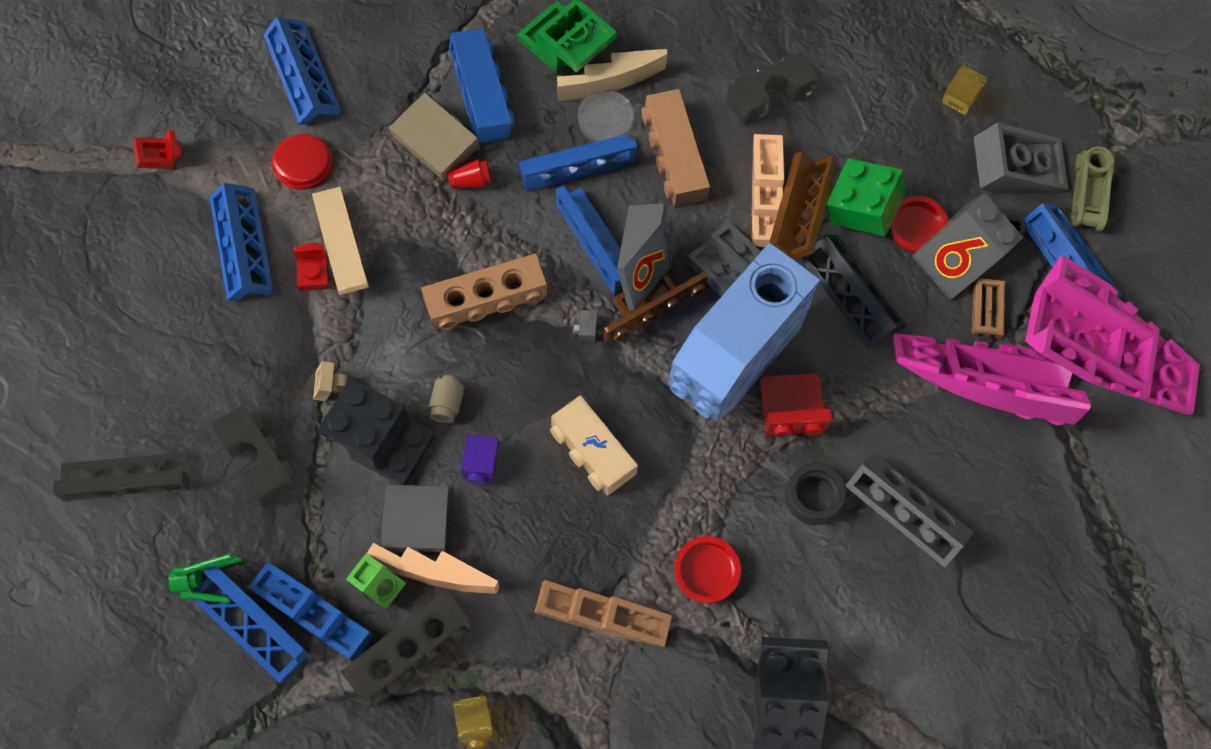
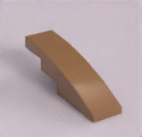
M547 580L542 582L534 613L569 624L659 647H665L672 615L614 596L608 598L581 588L574 590Z

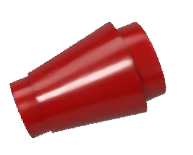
M478 159L448 172L449 183L452 189L486 187V184L492 183L491 171L487 160L480 161Z

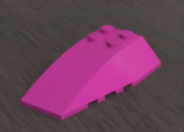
M1064 255L1060 257L1034 295L1025 342L1043 356L1091 384L1186 415L1193 414L1200 364L1172 339L1166 341L1160 336V328L1152 321L1146 323L1136 314L1138 309L1130 301L1124 303L1116 296L1118 291L1111 284Z
M894 334L893 341L897 363L925 380L974 402L1014 413L1024 419H1033L1034 417L1046 419L1055 425H1063L1064 423L1075 425L1090 409L1091 403L1085 391L1068 388L1072 372L1043 356L1033 348L1000 343L999 349L988 348L989 344L987 342L975 341L974 346L960 344L958 339L948 338L946 344L936 343L933 337Z

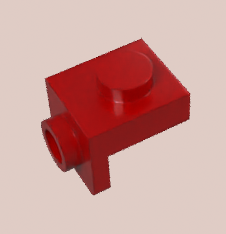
M168 130L165 138L135 137L133 141L137 168L172 169L176 159L181 156V143L176 141L174 130Z

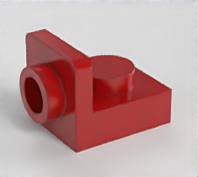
M310 242L302 246H295L294 254L297 259V286L299 291L329 289L328 255L324 245Z

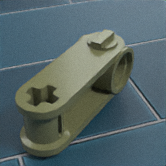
M1095 146L1088 151L1083 150L1081 154L1076 156V178L1071 224L1074 227L1085 225L1095 227L1096 231L1101 232L1106 225L1115 160L1111 152L1104 147Z

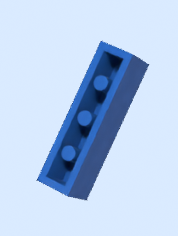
M484 29L451 33L449 52L473 134L477 137L479 143L509 138L511 127L515 125V119L512 109L508 110L506 105V88L500 85L499 65L497 62H493L491 39L486 38Z

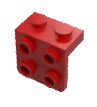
M801 374L761 378L759 388L765 436L818 435L827 431L832 421L831 410L824 409L821 384L818 375Z

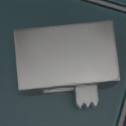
M580 311V325H574L573 333L579 334V341L595 342L597 311Z

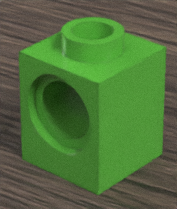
M368 554L363 556L346 578L347 581L384 609L389 607L406 584Z

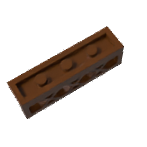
M804 151L794 154L769 241L793 260L814 253L838 164V159L834 155L816 162ZM825 170L819 177L820 171ZM806 239L805 245L800 247V244Z

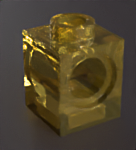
M962 65L950 82L942 103L966 116L978 98L987 77Z
M486 695L453 702L461 746L468 745V749L487 747V741L494 740Z

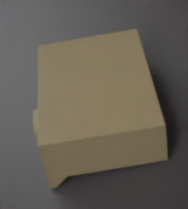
M426 93L416 100L389 127L392 136L443 181L448 178V172L457 169L474 152L481 149L477 137L465 128L464 124L453 114L450 115Z

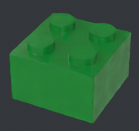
M848 158L827 201L826 207L831 224L886 237L907 191L903 170Z

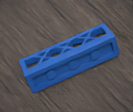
M276 17L263 35L298 123L300 125H309L318 113L337 116L341 111L305 21ZM291 29L298 30L301 39L292 33ZM299 49L309 57L310 61L301 55ZM308 71L318 79L319 84L309 76ZM318 95L325 99L327 104H321Z
M628 134L523 160L518 162V168L527 192L635 164L637 145L635 139L629 140Z
M223 183L209 199L227 301L238 302L248 292L270 295L274 290L255 188ZM236 195L246 197L247 209L237 201ZM241 218L251 225L253 232L251 235L241 226ZM246 244L256 251V260L246 252ZM251 270L261 278L262 284L252 283Z
M564 185L557 188V208L613 296L622 293L623 288L617 270L621 249L582 188L568 193Z
M1057 203L1041 204L1023 219L1027 232L1052 267L1064 255L1111 284L1118 291L1116 296L1119 299L1123 297Z
M216 565L208 567L204 571L208 578L194 592L206 593L216 584L222 590V596L229 597L235 603L208 605L204 600H193L282 684L309 654ZM241 608L244 611V625L230 626L227 623V609ZM222 609L221 617L214 610ZM250 618L258 625H250ZM264 630L267 633V647L253 648L250 646L249 631ZM236 631H244V639ZM272 639L280 646L272 647ZM286 651L293 660L279 673L272 667V652ZM267 652L266 660L259 653Z

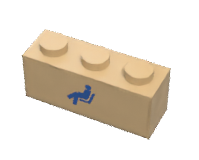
M581 395L551 416L552 428L550 431L559 444L564 442L571 450L569 452L571 459L579 468L582 465L590 474L588 475L590 483L597 491L602 489L608 496L637 475L638 465Z

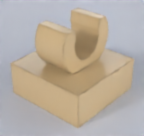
M322 361L317 368L313 400L326 401L331 392L341 393L347 384V375L333 374L334 363Z

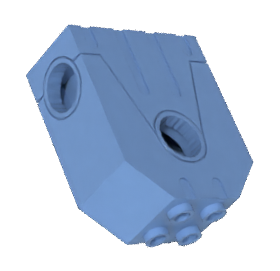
M769 242L754 259V262L746 268L692 330L672 361L671 379L668 382L671 391L679 398H686L692 402L697 412L705 418L711 417L717 422L729 413L801 330L802 323L807 315L806 312L809 310L820 279Z

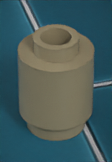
M445 375L442 379L435 380L428 408L431 411L430 418L442 423L454 422V418L459 415L465 386L460 383V379Z

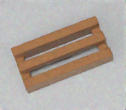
M977 278L973 282L972 335L978 336L983 334V337L994 335L995 338L1001 339L1004 335L1005 281ZM982 286H985L984 326H981ZM992 287H997L995 328L991 327Z

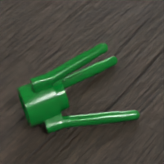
M229 553L189 566L172 568L169 571L168 577L170 590L173 594L181 593L182 600L197 599L230 603L231 599L229 597L194 591L196 588L201 587V573H204L208 567L214 565L219 569L242 563L243 558H233L234 555Z

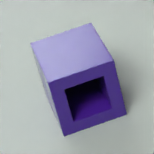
M467 434L461 468L463 479H468L467 481L474 485H485L486 482L494 483L499 454L498 438Z

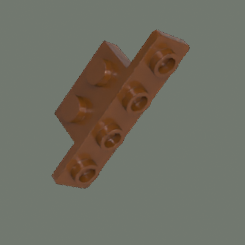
M702 272L678 287H675L669 276L665 274L635 311H628L624 292L614 296L613 303L623 318L604 328L603 339L607 344L613 340L616 342L621 341L630 334L631 330L638 326L645 327L651 324L656 319V316L664 311L670 313L677 309L681 302L687 298H697L706 290L708 274Z

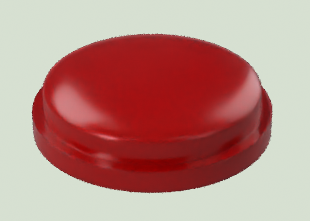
M296 134L284 139L277 146L272 156V168L276 178L286 187L295 190H307L320 185L328 178L333 167V157L328 145L320 138L309 134Z
M909 196L903 198L889 231L894 241L901 248L915 253L949 219L944 209L936 201L925 196Z
M712 536L698 537L686 543L677 554L674 564L675 580L680 590L690 599L706 604L716 603L730 596L736 589L741 576L740 560L732 546L724 540Z

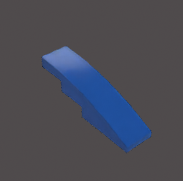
M269 562L265 564L248 586L256 595L353 663H355L374 637L369 631L346 617L341 611Z

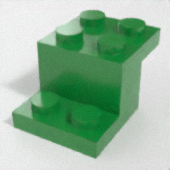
M573 0L566 7L556 1L522 29L517 36L518 41L557 74L566 65L570 66L575 72H578L617 38V32L580 0Z

